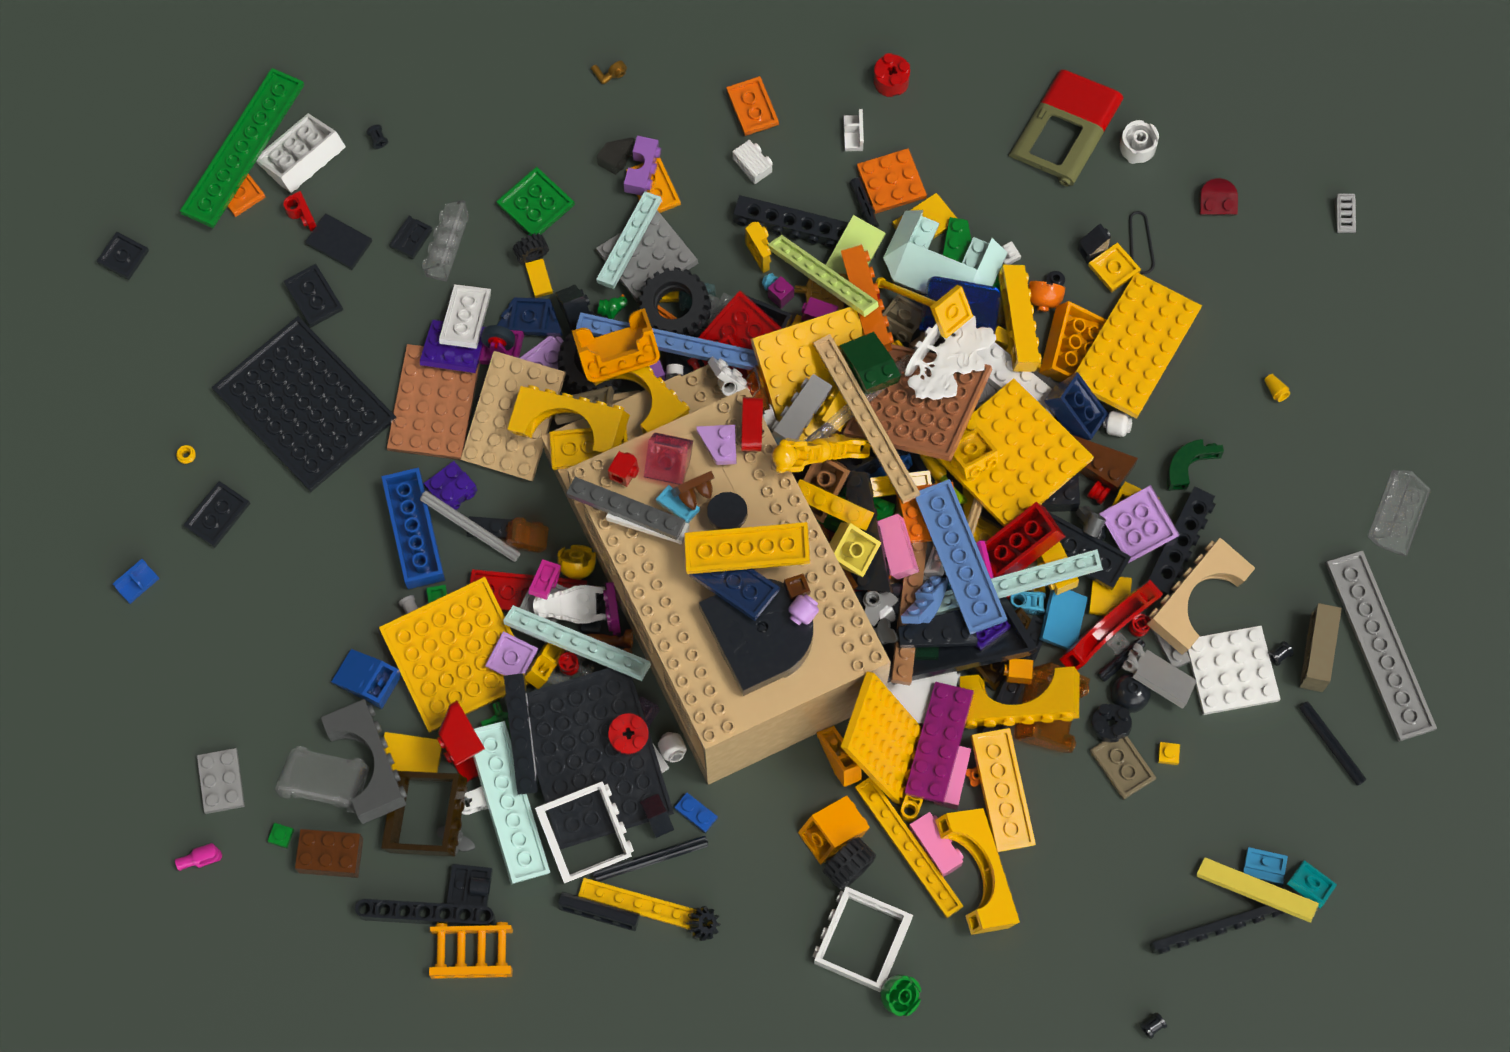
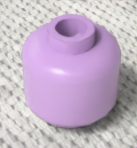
M807 594L804 596L798 595L788 608V611L792 614L790 619L798 625L801 623L810 624L819 612L817 607L819 603Z

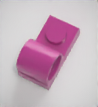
M542 559L529 588V594L547 600L551 590L555 589L561 565Z

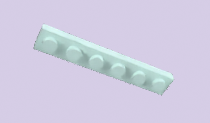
M644 191L596 279L598 284L612 289L615 288L662 202L660 196Z

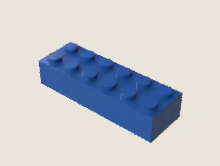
M414 468L381 476L407 589L446 581L429 506L420 500V497L425 492L420 469Z

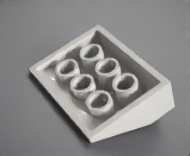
M308 113L263 150L256 163L280 186L292 193L307 179L311 178L321 167H324L334 156L338 155L346 146L335 130Z

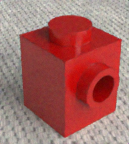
M619 451L607 470L609 479L628 487L632 478H636L639 472L636 457L631 453Z

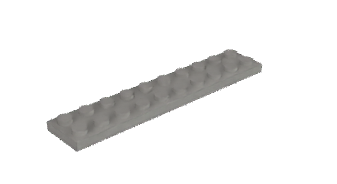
M1359 551L1327 561V569L1398 741L1435 731L1437 729L1364 552Z

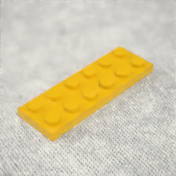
M808 523L685 533L687 574L810 564Z
M1010 728L971 735L989 824L997 852L1036 845Z

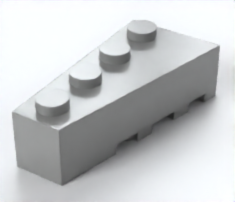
M815 374L810 379L806 378L803 381L801 392L794 394L791 399L792 405L790 408L788 406L785 407L780 415L783 418L780 422L776 420L771 428V431H773L772 436L777 445L785 438L799 440L804 431L803 429L807 428L813 418V414L817 413L832 388L831 384Z

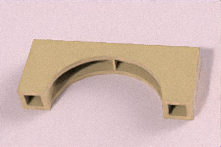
M1221 538L1215 542L1212 540L1205 547L1207 552L1204 555L1200 554L1194 560L1196 565L1193 568L1189 567L1184 572L1182 582L1178 580L1171 588L1173 593L1170 596L1167 594L1160 601L1162 606L1159 609L1155 608L1149 615L1151 619L1147 625L1181 655L1187 652L1200 637L1192 627L1188 617V600L1193 588L1199 582L1207 579L1226 580L1238 587L1245 582L1255 569L1253 565Z

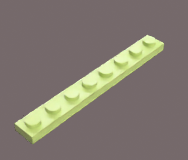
M783 235L768 244L771 252L862 316H867L879 307L877 300Z

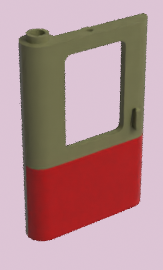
M1059 70L1009 157L1057 176L1060 184L1063 186H1073L1122 103L1123 95L1112 88L1070 71ZM1051 116H1056L1083 128L1061 165H1056L1030 154L1033 145Z

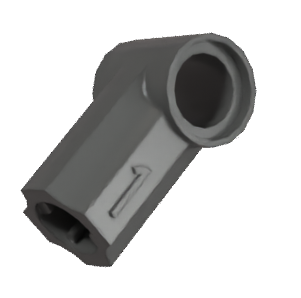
M1084 505L1078 508L1075 514L1077 515V520L1084 526L1082 530L1090 536L1098 537L1106 519L1095 513L1088 506Z

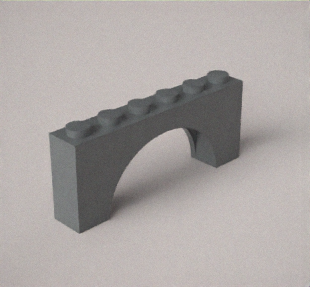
M365 699L321 717L331 742L340 739L356 740L366 745L373 753L374 772L372 779L360 795L351 799L357 817L362 824L407 805L404 799L407 797V793L404 787L399 786L398 783L401 780L397 769L393 770L392 767L395 762L391 753L387 754L385 749L388 748L385 737H381L379 734L382 728L378 720L374 721L375 710L372 704H367Z

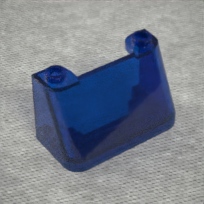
M938 276L928 279L924 296L938 301L956 285L962 286L972 314L976 317L977 329L980 327L992 328L993 334H995L1001 293L996 287ZM922 304L919 329L926 331L928 327L933 328L936 321L931 308Z

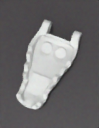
M578 585L549 594L547 600L535 597L533 602L534 614L543 618L551 617L580 624L606 620V614H597L596 593L602 594L605 587Z

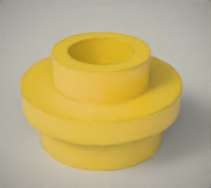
M184 445L177 450L176 456L179 462L189 464L195 459L196 452L193 447ZM185 453H189V454H190V455H189L188 457H186V458L183 457Z

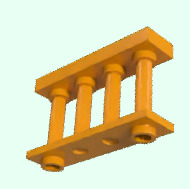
M497 922L496 925L448 926L445 923H437L435 927H430L431 933L437 934V964H435V967H429L431 979L512 977L513 969L506 963V933H513V928L507 922ZM486 933H498V962L495 963V966H487V963H485ZM445 934H457V964H455V967H447V964H445ZM466 934H478L477 963L475 966H467L465 964Z

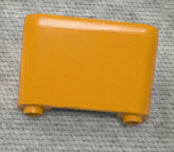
M645 308L633 312L629 316L630 327L595 338L588 328H579L572 331L586 378L590 382L609 379L653 365L659 361L660 353Z

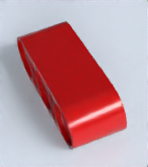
M743 397L741 451H762L763 398Z

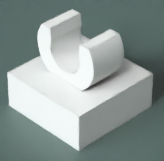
M1012 241L1002 246L1008 252L1003 265H1010L1021 259V255Z

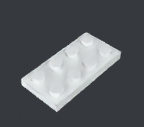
M454 284L439 338L440 344L477 349L491 297V289Z

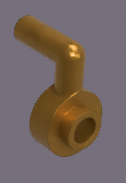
M617 61L610 66L608 73L605 75L597 65H593L591 70L601 84H606L612 78L623 77L626 74L627 66L623 61Z

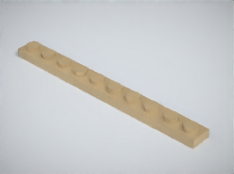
M831 334L813 342L815 349L902 503L904 504L920 496L916 484Z

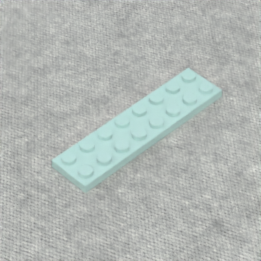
M505 721L475 728L474 730L485 750L474 755L473 759L510 883L515 884L550 873L527 794L517 795L512 744Z

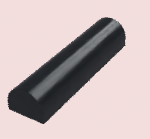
M562 892L558 902L561 911L631 931H636L640 918V913Z

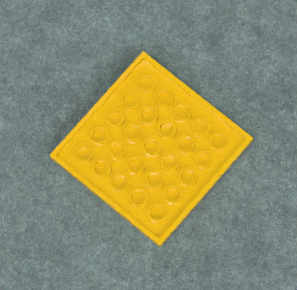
M847 307L750 339L768 399L777 421L780 422L783 418L780 415L785 407L788 406L790 408L792 405L791 399L794 394L801 392L803 381L806 378L810 379L813 374L831 384V389L835 388L836 384L815 349L813 342L831 334L840 350V345L864 336L857 311ZM816 413L813 414V418L807 428L803 429L804 431L799 440L809 441L833 432L816 421L818 417ZM851 413V415L849 416V418H848L847 422L845 423L844 427L847 426V424H848V422H849V420H850V418H851V416H852V413Z
M1013 378L973 412L963 433L965 435L979 428L998 450L1000 461H998L997 465L994 468L987 467L977 477L966 479L957 468L953 458L951 461L936 459L1005 527L1036 501L1040 504L1046 501L1089 464L1094 456Z
M485 577L379 627L429 733L441 727L449 705L456 700L465 715L506 696L504 676L485 667L503 631L512 636L514 635L510 627L504 625V614Z

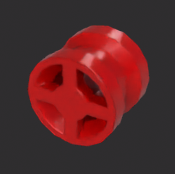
M1097 481L1090 490L1088 497L1096 499L1097 503L1101 505L1111 489L1103 487L1102 483Z

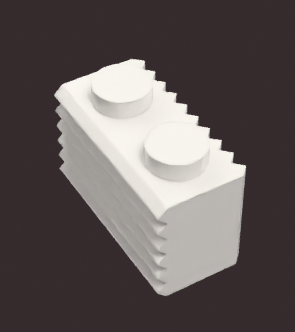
M748 140L736 148V150H733V160L753 184H756L772 173L773 163L768 156H763L762 150L757 143L753 144L751 140Z

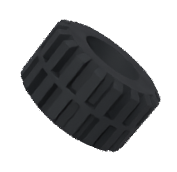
M860 837L854 838L828 861L823 873L840 890L844 889L869 868L875 860L876 854Z

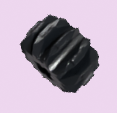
M702 906L701 908H694L693 913L688 914L691 920L686 921V924L690 925L687 932H693L692 938H699L700 941H705L706 939H712L713 934L719 933L716 927L721 924L716 921L719 915H714V909Z

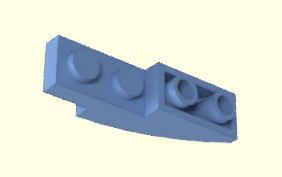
M931 576L915 592L916 600L901 615L902 623H929L942 603L948 579L941 578L940 576Z

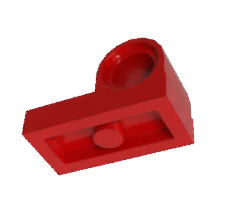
M301 191L288 196L283 203L288 217L291 219L301 218L304 227L308 226L310 231H313L316 223Z

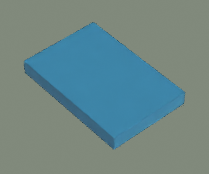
M1050 590L1039 639L1068 650L1079 638L1088 597L1071 590L1056 595L1054 590Z

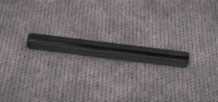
M706 836L698 837L593 872L595 881L600 882L708 847V841Z

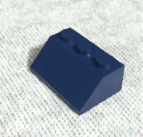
M1078 372L1052 388L1044 400L1062 426L1071 435L1086 440L1093 438L1108 416L1107 411L1091 392V389Z

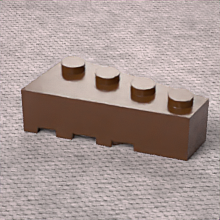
M1072 435L1094 456L1093 460L1080 470L1079 473L1095 483L1097 481L1101 482L1103 487L1110 488V493L1115 495L1135 467L1138 458Z

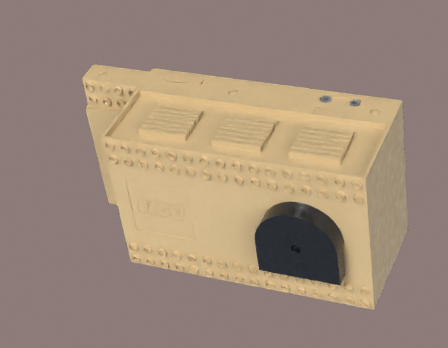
M709 364L684 376L679 374L664 381L666 387L669 390L672 389L677 394L678 399L681 402L684 401L689 406L688 415L643 434L640 424L647 418L652 407L651 395L647 390H643L613 404L624 407V411L630 414L627 423L628 442L568 469L553 470L565 495L574 477H578L669 514L672 513L656 502V498L668 485L675 488L682 483L712 471L715 478L711 480L713 486L711 498L703 497L696 488L694 489L697 506L700 507V511L689 522L690 528L688 532L718 530L709 521L707 507L710 500L722 492L736 493L745 500L748 516L740 528L808 523L810 564L754 569L780 587L777 595L754 621L687 574L685 540L682 545L607 521V512L567 497L593 552H596V558L608 582H614L616 599L631 629H633V633L646 660L651 663L650 668L708 785L811 737L821 730L851 718L866 672L875 673L887 687L891 664L792 472L777 473L776 465L772 461V453L778 445L764 418H762V451H741L743 397H752L748 388L730 396L724 395L717 383L719 378L715 375ZM581 419L554 431L591 428L586 419ZM735 425L737 464L716 465L711 453L708 452L702 438L698 435L696 426ZM550 433L541 436L544 452L552 466ZM619 451L631 453L638 462V475L636 478H632L628 487L609 479L607 470ZM804 574L811 592L808 596L819 603L817 605L819 612L810 624L807 625L804 623L798 625L790 619L792 614L788 611V608L794 600H790L784 585V579Z

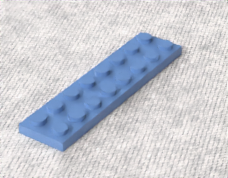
M949 479L919 490L920 496L915 498L970 635L1007 621L951 480Z

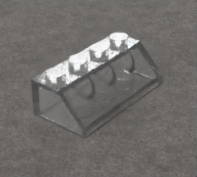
M463 200L448 203L445 205L444 210L440 211V222L435 227L433 233L434 240L429 243V254L422 264L426 277L445 282L448 280L469 219L466 203Z
M1392 470L1368 535L1377 546L1402 556H1407L1431 491L1412 471Z

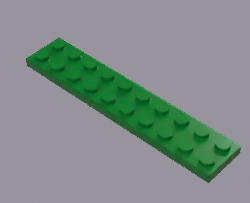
M271 68L181 208L180 212L182 215L211 228L215 227L304 87L303 81Z

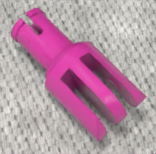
M213 843L193 849L191 854L176 858L175 864L179 871L192 866L201 868L220 861L222 852Z

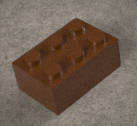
M300 829L295 869L300 874L358 878L363 837L358 833Z

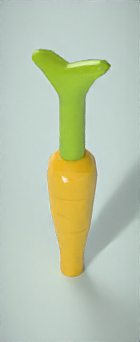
M919 454L928 471L930 470V474L935 480L941 482L949 480L946 477V469L936 458ZM954 487L960 504L967 503V498Z

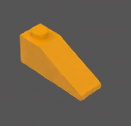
M835 726L817 732L822 748L841 784L846 787L861 781V768L841 748L843 738Z

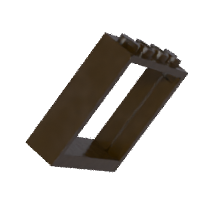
M398 771L401 778L398 781L399 786H403L406 793H408L410 780L452 782L442 846L399 843L405 806L387 813L381 848L389 853L455 857L456 846L459 844L458 834L462 827V811L465 808L464 797L468 789L466 787L467 778L459 773Z

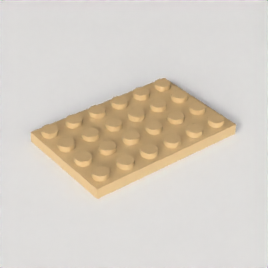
M494 351L460 460L533 481L543 451L541 436L548 433L553 416L545 419L536 428L532 438L513 434L507 428L520 386L528 388V385L538 387L540 391L550 389L555 391L557 395H560L566 372Z

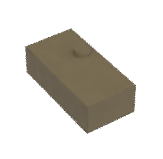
M1318 603L1310 616L1299 688L1323 692L1330 683L1342 608Z

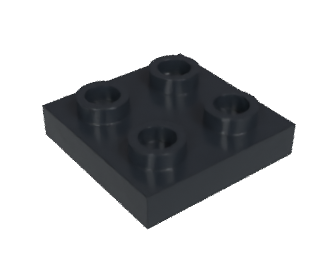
M452 864L447 904L488 907L493 869Z

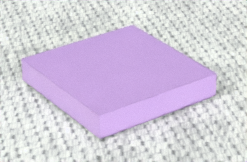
M503 631L485 667L503 676L520 673L526 674L538 648Z

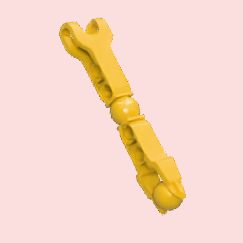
M836 433L830 434L828 438H816L807 442L785 438L773 450L772 461L776 465L777 473L786 471L800 472L808 464L823 463L826 460L867 458L870 455L871 446L867 439L850 438Z

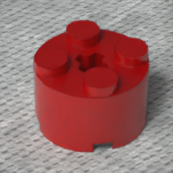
M887 53L881 57L874 67L873 80L876 90L887 97L903 94L909 86V62L903 57L893 55L892 53Z
M630 713L622 714L616 717L609 727V742L616 751L622 754L630 755L637 753L645 746L648 740V727L641 717ZM626 729H630V732H634V735L631 736V739H627L626 736H623V733L626 732Z

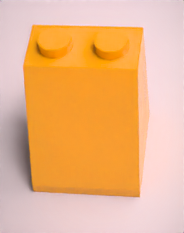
M845 796L813 814L799 830L798 834L821 865L832 858L849 841L857 837L861 838L870 827L866 819L857 810L855 804L848 796Z

